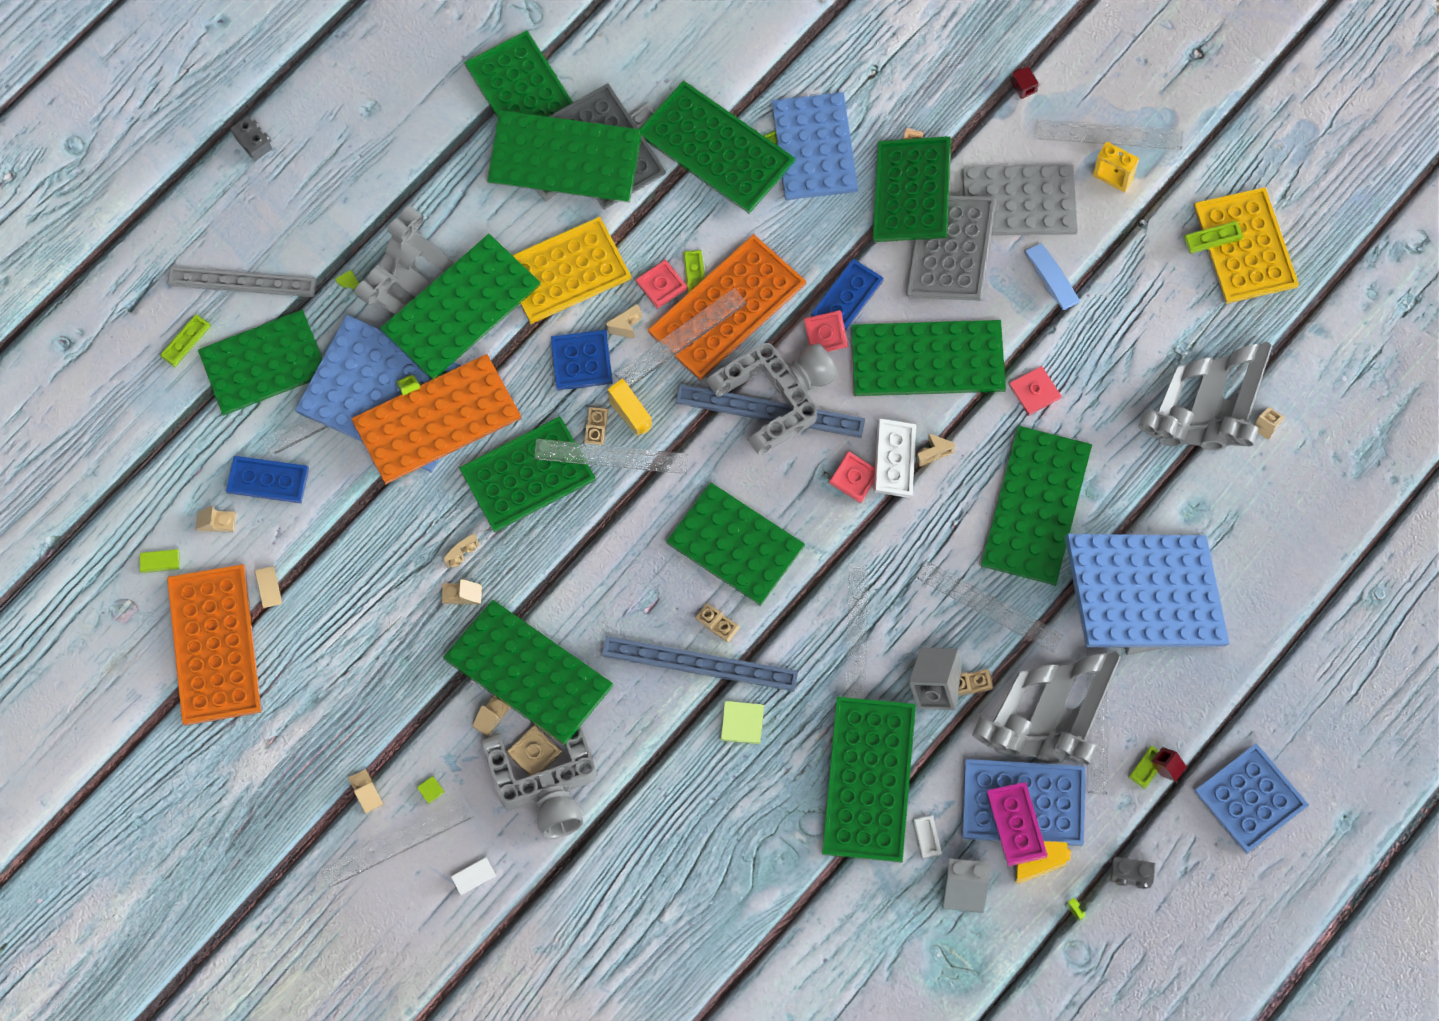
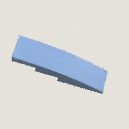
M1042 243L1025 250L1027 258L1035 266L1036 273L1045 283L1046 290L1063 310L1080 303L1071 284Z

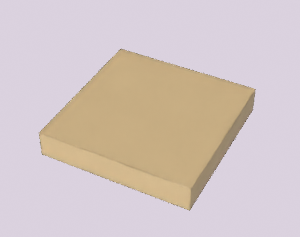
M533 725L506 751V754L529 776L543 772L562 754V751Z

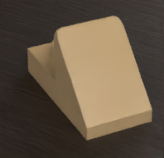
M638 304L607 322V332L613 335L635 338L634 330L630 325L638 323L642 318V312Z
M1268 407L1256 420L1255 426L1259 427L1258 434L1266 439H1270L1285 417Z
M929 434L928 442L931 448L921 449L917 453V462L920 467L955 453V444Z
M213 506L198 511L196 531L234 532L236 513L216 511Z
M460 579V584L443 583L442 604L481 605L482 585Z
M493 696L486 707L481 706L472 726L489 737L511 707Z
M366 769L348 778L366 814L384 805Z

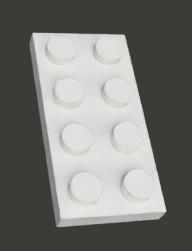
M885 419L878 420L874 476L875 493L907 498L913 496L916 424Z

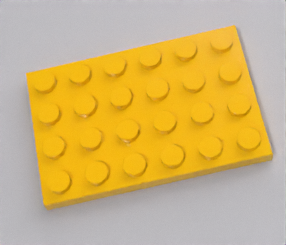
M1266 187L1194 203V209L1201 230L1237 221L1243 234L1242 240L1208 249L1226 304L1298 288L1299 283Z
M601 217L512 255L541 282V286L520 303L530 324L632 279Z

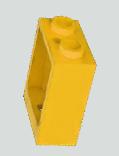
M1106 141L1097 156L1093 176L1125 193L1134 179L1139 158Z

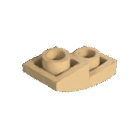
M589 407L584 444L604 445L608 409Z
M475 533L460 541L444 557L447 568L459 566L465 561L463 553H471L480 546Z
M274 566L255 570L263 608L282 604Z
M707 603L695 617L700 624L727 643L730 642L740 629L738 624L723 616L722 612Z
M989 669L970 674L965 672L960 675L958 696L994 689Z

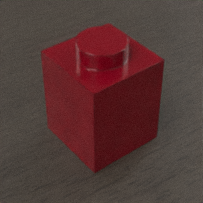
M1029 66L1019 68L1012 73L1011 83L1021 99L1038 91L1039 82Z
M1162 747L1151 761L1162 777L1175 782L1187 767L1176 751Z

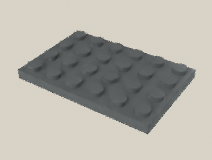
M609 83L549 116L638 129ZM643 135L641 136L632 193L666 174L665 169ZM596 198L603 210L618 202Z

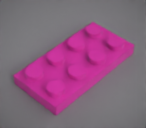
M1026 782L987 790V797L1007 866L1047 858L1046 848Z

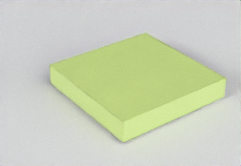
M725 701L721 741L760 744L764 705Z

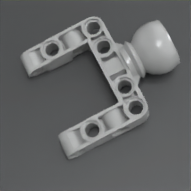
M763 343L707 378V383L716 396L719 397L764 371L792 410L761 427L760 431L749 438V443L758 455L768 452L816 422L817 407L807 394V390L811 389V385L816 387L826 386L832 383L838 376L832 358L820 343L807 346L800 353L798 361H793L792 364L785 363L772 344ZM765 353L770 354L769 357H763L762 355ZM780 368L781 370L774 372L772 369ZM733 372H736V373H738L739 375H738V376H731L730 374L733 373ZM794 397H801V398H802V399L799 400V401L793 400ZM806 411H810L812 414L806 416L803 413ZM776 430L779 431L780 434L773 435L771 432Z
M581 726L574 733L578 734V736L573 739L570 738L566 743L572 762L517 781L514 779L500 734L481 740L502 805L506 809L514 810L534 802L537 803V807L540 808L537 824L545 838L554 839L567 836L580 829L583 825L582 810L570 798L569 791L591 783L596 778L597 773ZM497 760H503L499 765L494 764ZM585 768L590 769V771L587 773L581 772ZM565 775H571L567 780L562 779ZM533 788L532 792L525 793L526 789ZM508 795H515L512 799H506Z

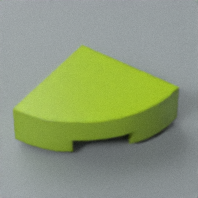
M351 270L335 278L336 283L341 287L356 289L359 285Z
M1072 898L1068 901L1066 907L1081 921L1085 917V912L1079 908V902Z

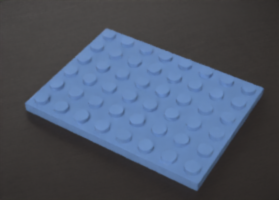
M346 315L295 411L362 442L351 418L401 395L402 393L398 389L396 382L405 377L414 375L419 385L427 383L431 379L380 329ZM454 362L439 376L448 373L462 365H459ZM438 460L421 468L432 473Z
M1068 534L1065 536L1086 647H1226L1230 644L1206 535Z

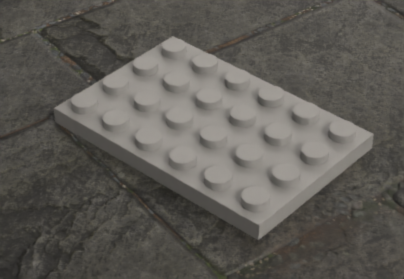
M1073 165L963 167L964 196L996 198L991 236L1077 234Z
M949 196L947 238L915 241L907 292L908 298L982 301L996 205L995 197Z

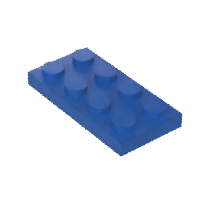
M852 259L813 310L811 317L840 310L846 331L882 284L884 278L855 259Z
M234 456L226 492L228 494L302 504L309 467L306 465Z

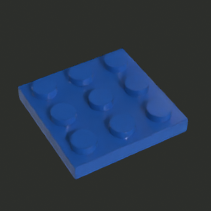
M607 330L551 336L557 391L613 384Z

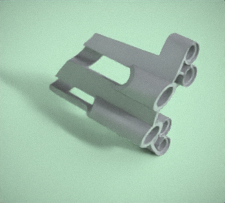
M411 206L405 207L399 218L391 222L387 231L392 236L380 265L378 264L371 270L366 280L360 282L354 291V294L368 305L377 301L394 315L431 284L416 269L415 260L418 256L424 257L443 272L454 264L417 232L424 220V216Z
M1264 342L1260 345H1247L1237 349L1229 356L1215 360L1210 357L1202 358L1188 365L1176 367L1158 411L1145 408L1139 428L1153 438L1159 439V442L1166 446L1186 444L1201 446L1207 450H1222L1227 446H1253L1259 427L1247 422L1272 345L1269 342ZM1249 362L1239 394L1233 399H1224L1222 393L1230 369L1238 364ZM1203 376L1192 407L1188 410L1176 406L1184 382L1192 377Z
M1115 651L1109 654L1088 656L1072 664L1062 666L1055 664L1046 665L1030 671L1019 672L993 722L980 716L972 734L973 737L1004 755H1024L1050 763L1072 761L1089 765L1097 745L1095 746L1086 741V738L1121 656ZM1096 672L1082 705L1076 709H1067L1065 702L1076 677ZM1045 683L1046 685L1034 713L1027 720L1015 715L1026 688L1035 684Z

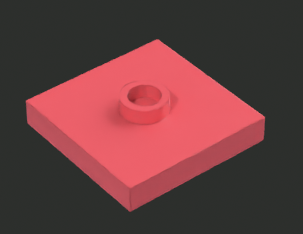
M666 259L635 279L638 286L657 309L687 290V285Z
M840 310L804 318L809 345L820 343L827 352L848 348L842 312Z
M1042 366L1009 383L1011 390L1028 416L1058 401L1062 397Z
M848 451L830 479L829 484L861 504L874 483L875 467Z

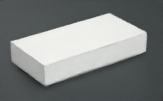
M933 815L913 819L922 859L942 855Z
M486 857L456 873L451 878L460 895L492 879L496 874Z

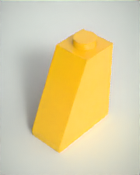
M623 378L607 389L610 405L637 436L641 433L645 434L651 429L652 418Z
M1044 841L1047 858L1017 864L1016 884L1065 867L1071 857V849H1067V843Z

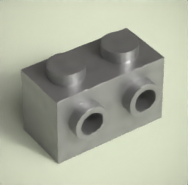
M248 116L230 128L234 138L254 162L272 150L270 145L271 139L266 132L262 133L259 124L255 120L252 121Z
M1115 857L1112 862L1110 882H1115V884L1121 886L1135 885L1141 889L1151 888L1154 883L1156 863Z

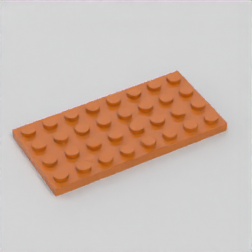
M753 234L650 327L648 333L701 381L806 285V280Z
M488 354L420 385V388L404 396L401 394L351 418L385 485L522 419Z
M244 564L167 577L182 724L186 726L262 713Z

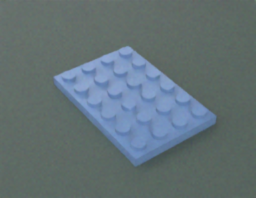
M844 92L772 100L778 146L794 156L796 160L782 176L785 200L858 192Z
M966 759L962 839L1000 841L987 797V790L1026 782L1043 841L1066 842L1067 845L1083 846L1086 766Z

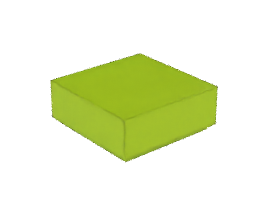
M414 375L396 382L403 396L420 388Z
M433 776L417 787L428 804L445 793Z

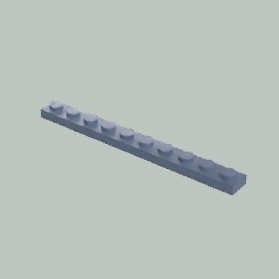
M683 384L679 386L676 404L765 421H772L792 411L785 403L731 393L717 397L713 390ZM817 409V420L808 429L862 438L865 418ZM806 411L803 414L809 416L812 413L810 411Z
M606 636L602 656L606 658L795 692L798 671L608 636Z

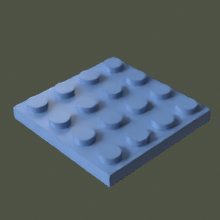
M1257 743L1194 791L1246 854L1309 806Z

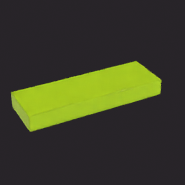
M1234 221L1184 235L1183 239L1189 254L1242 240L1243 234L1238 222Z
M702 250L683 252L688 293L705 278Z
M195 314L160 354V357L173 367H176L211 327L210 323Z

